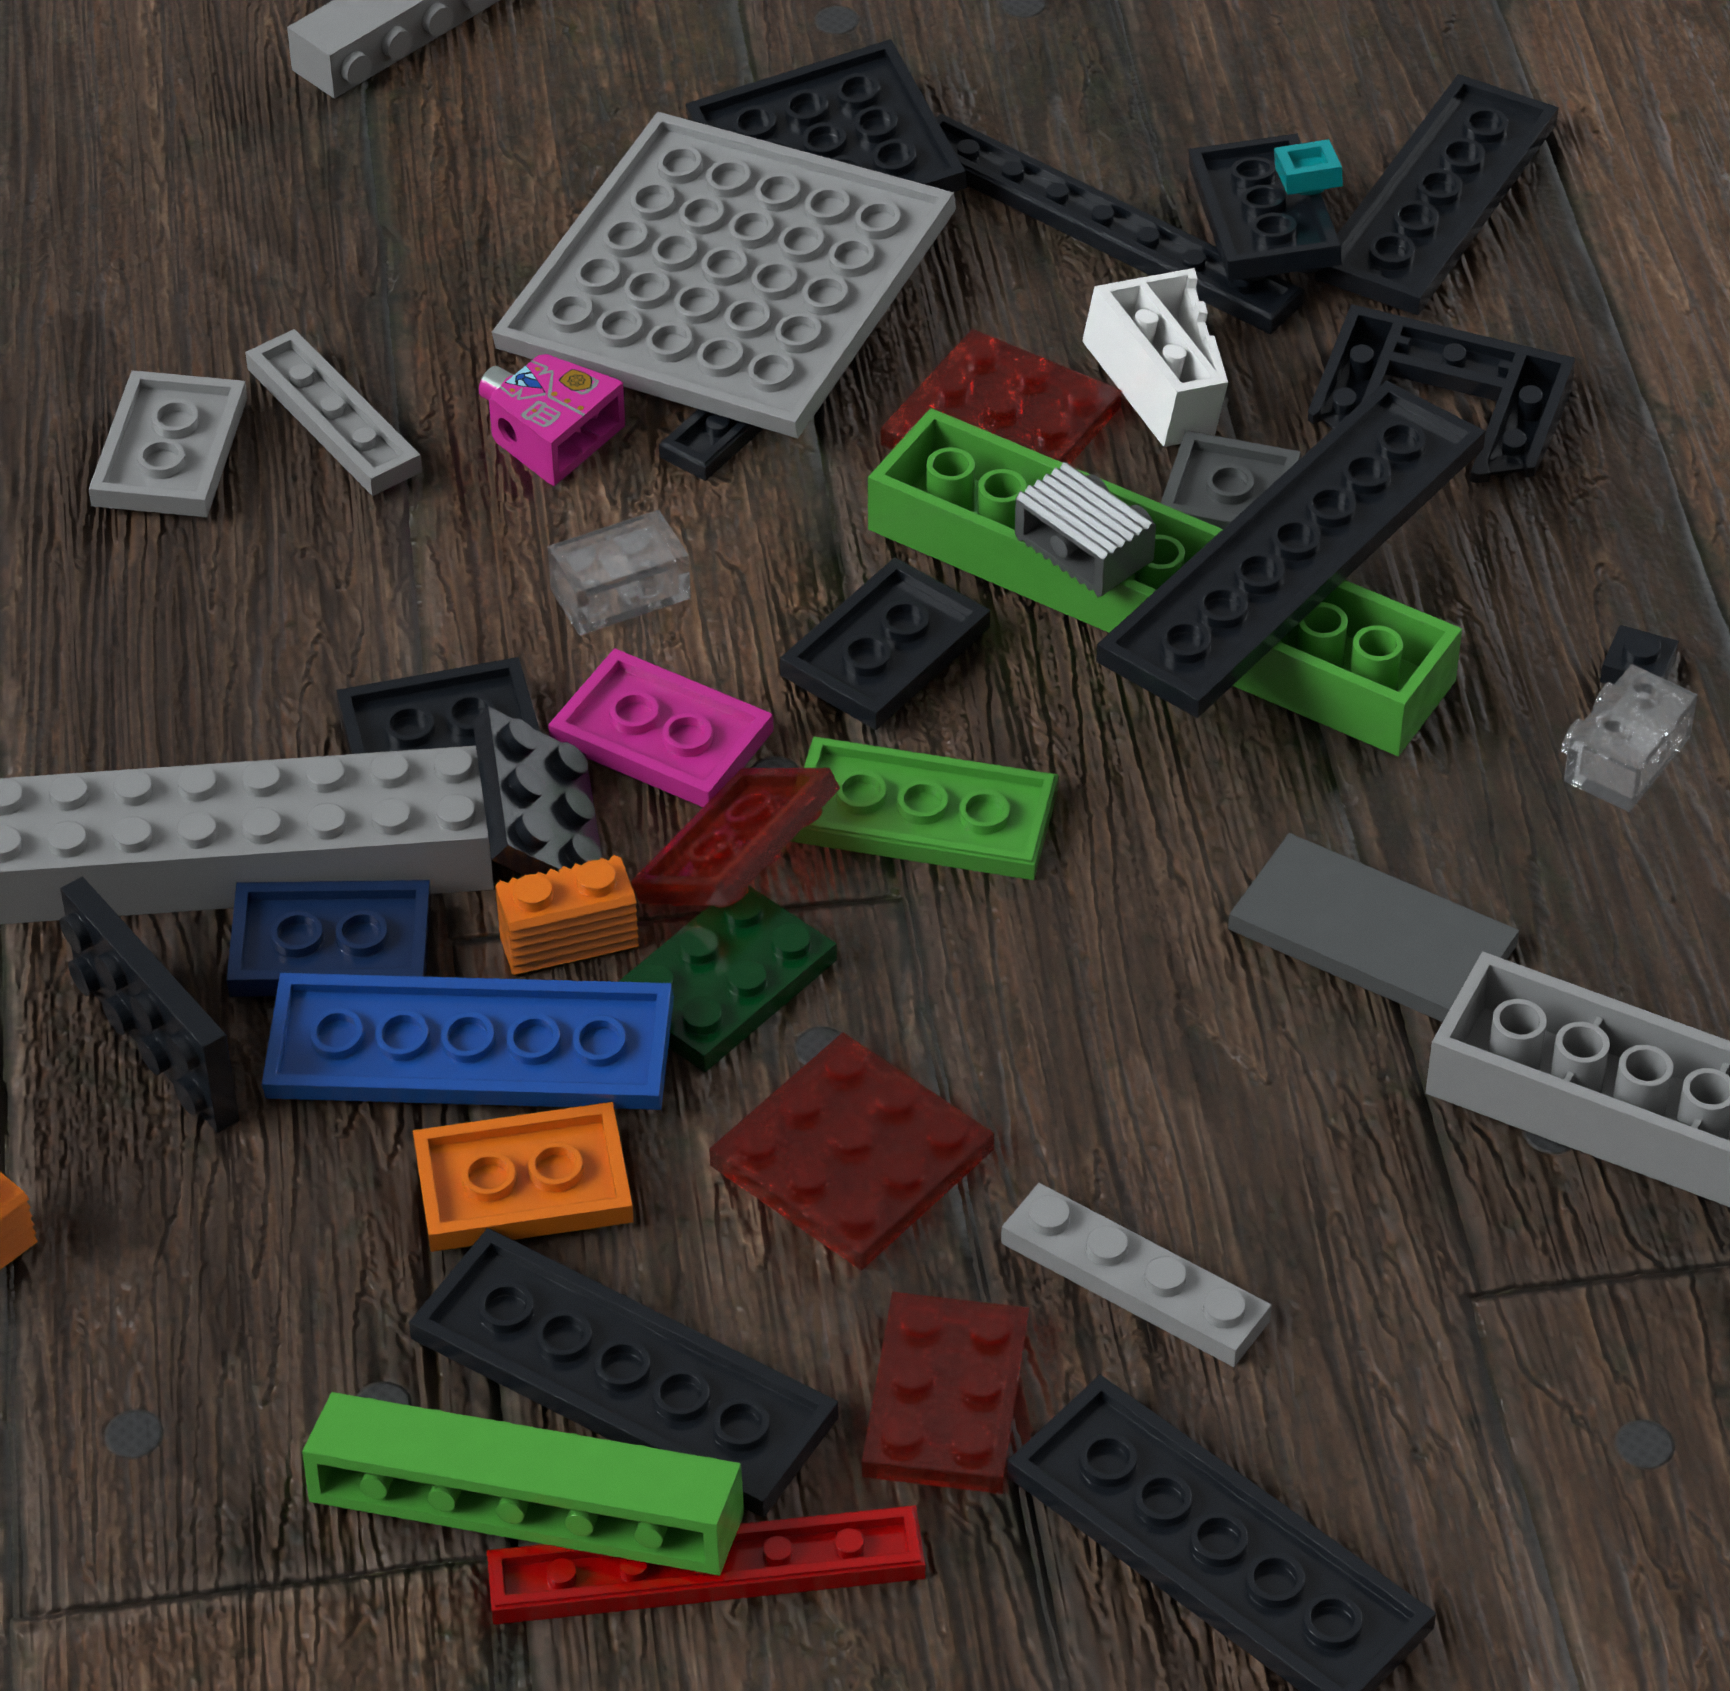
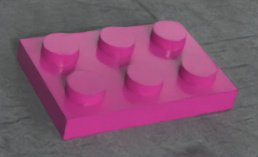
M614 648L548 724V731L550 737L562 743L567 742L574 745L592 761L710 810L772 734L773 714Z

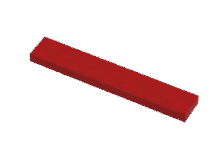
M916 1505L740 1523L720 1576L546 1544L487 1550L493 1625L925 1579L926 1571Z

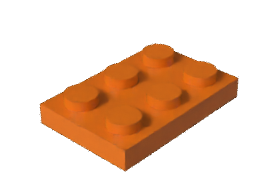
M613 1102L413 1130L431 1252L473 1246L487 1228L511 1240L634 1223L633 1205Z

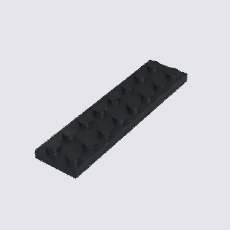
M1386 380L1097 644L1096 662L1190 715L1199 718L1484 449L1486 431Z

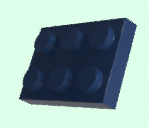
M430 880L236 882L227 970L229 997L276 996L280 973L426 977L431 912Z

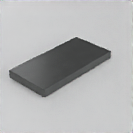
M1288 833L1230 912L1228 929L1441 1022L1447 1016L1482 951L1507 960L1516 948L1519 930L1291 833Z

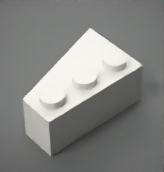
M1195 268L1094 286L1082 342L1163 447L1181 444L1185 430L1215 436L1228 385L1215 336H1210L1207 329L1206 318L1208 312L1205 302L1199 301L1196 284L1198 278Z

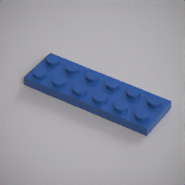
M280 973L261 1085L266 1099L579 1107L613 1102L614 1109L661 1110L674 1001L672 984Z

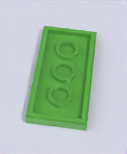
M814 736L785 826L786 841L1034 880L1058 792L1059 775Z

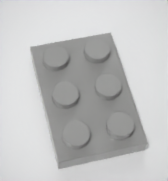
M131 370L88 489L91 506L208 517L247 401L245 381Z

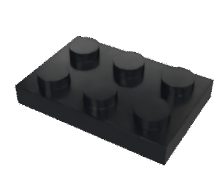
M894 557L780 657V675L877 730L990 628L991 610Z
M519 657L336 690L338 708L350 754L476 746L473 721L487 707L495 709L511 718L521 719L540 732Z
M487 707L473 721L491 859L520 874L529 875L536 874L537 872L547 874L550 869L559 872L563 866L571 869L575 863L582 865L588 860L592 861L602 858L586 754L570 743H562L533 729L521 719L511 718L495 709Z

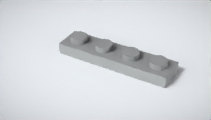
M295 329L245 352L247 369L372 496L422 472L421 455Z
M1041 1183L1034 1187L1002 1226L1001 1244L1232 1367L1236 1366L1270 1322L1272 1304Z

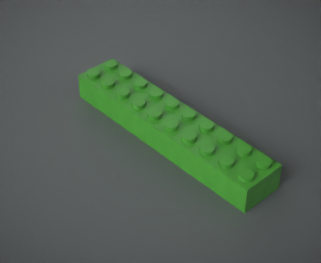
M930 408L868 476V530L1108 633L1118 626L1223 529L1101 479L1109 492L1127 505H1139L1144 508L1152 518L1153 523L1156 524L1154 560L1103 596L1097 597L1094 590L1089 591L1085 583L1079 584L1076 577L1071 578L1067 571L1062 572L1059 565L1053 566L1050 558L1045 560L1041 552L1036 554L1032 546L1027 547L1024 540L1019 541L1015 535L1017 495L1020 491L1025 492L1029 485L1034 486L1037 479L1043 480L1046 473L1051 475L1055 467L1060 469L1063 464L1062 462ZM1079 470L1084 475H1089V473ZM1344 580L1233 686L1399 757L1456 681L1462 628Z

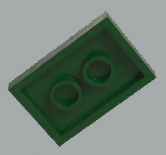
M740 880L618 982L672 984L674 1001L668 1047L703 1072H707L836 962L837 943Z

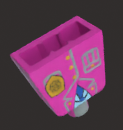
M548 354L536 356L515 375L499 366H492L485 372L479 384L480 396L489 401L491 432L495 442L553 486L557 485L625 427L623 382Z

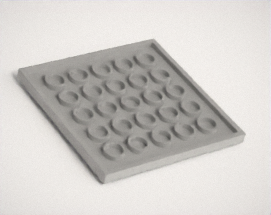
M657 111L493 329L492 336L495 348L530 359H534L538 355L548 354L618 379L623 382V387L798 439L955 212L954 192Z

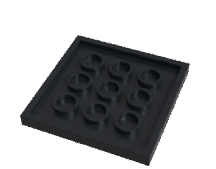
M891 39L685 104L688 120L950 192L967 188L965 169Z

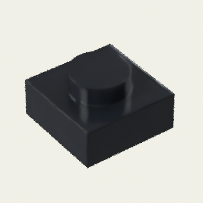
M1620 625L1602 664L1600 682L1659 699L1676 660L1679 641Z

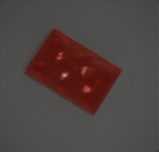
M741 768L630 882L640 903L671 904L672 906L714 905L720 908L739 901L745 896L748 891V885L766 866L776 862L783 856L786 851L785 846L803 827L810 825L821 816L822 807L838 792L840 787L830 768Z
M892 1292L862 1457V1477L1003 1494L1029 1327V1307Z

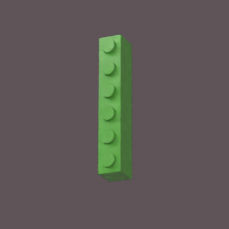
M331 1392L302 1451L309 1502L719 1576L744 1515L741 1463Z

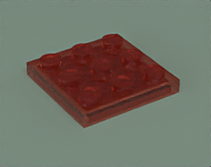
M971 329L881 427V446L893 450L925 413L932 408L1062 463L1066 462L1071 465L1121 408V390Z
M842 1032L710 1147L709 1156L711 1167L862 1271L994 1150V1133Z

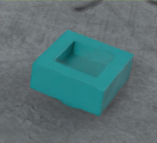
M1329 139L1274 148L1275 169L1287 195H1315L1325 189L1343 186L1342 165Z

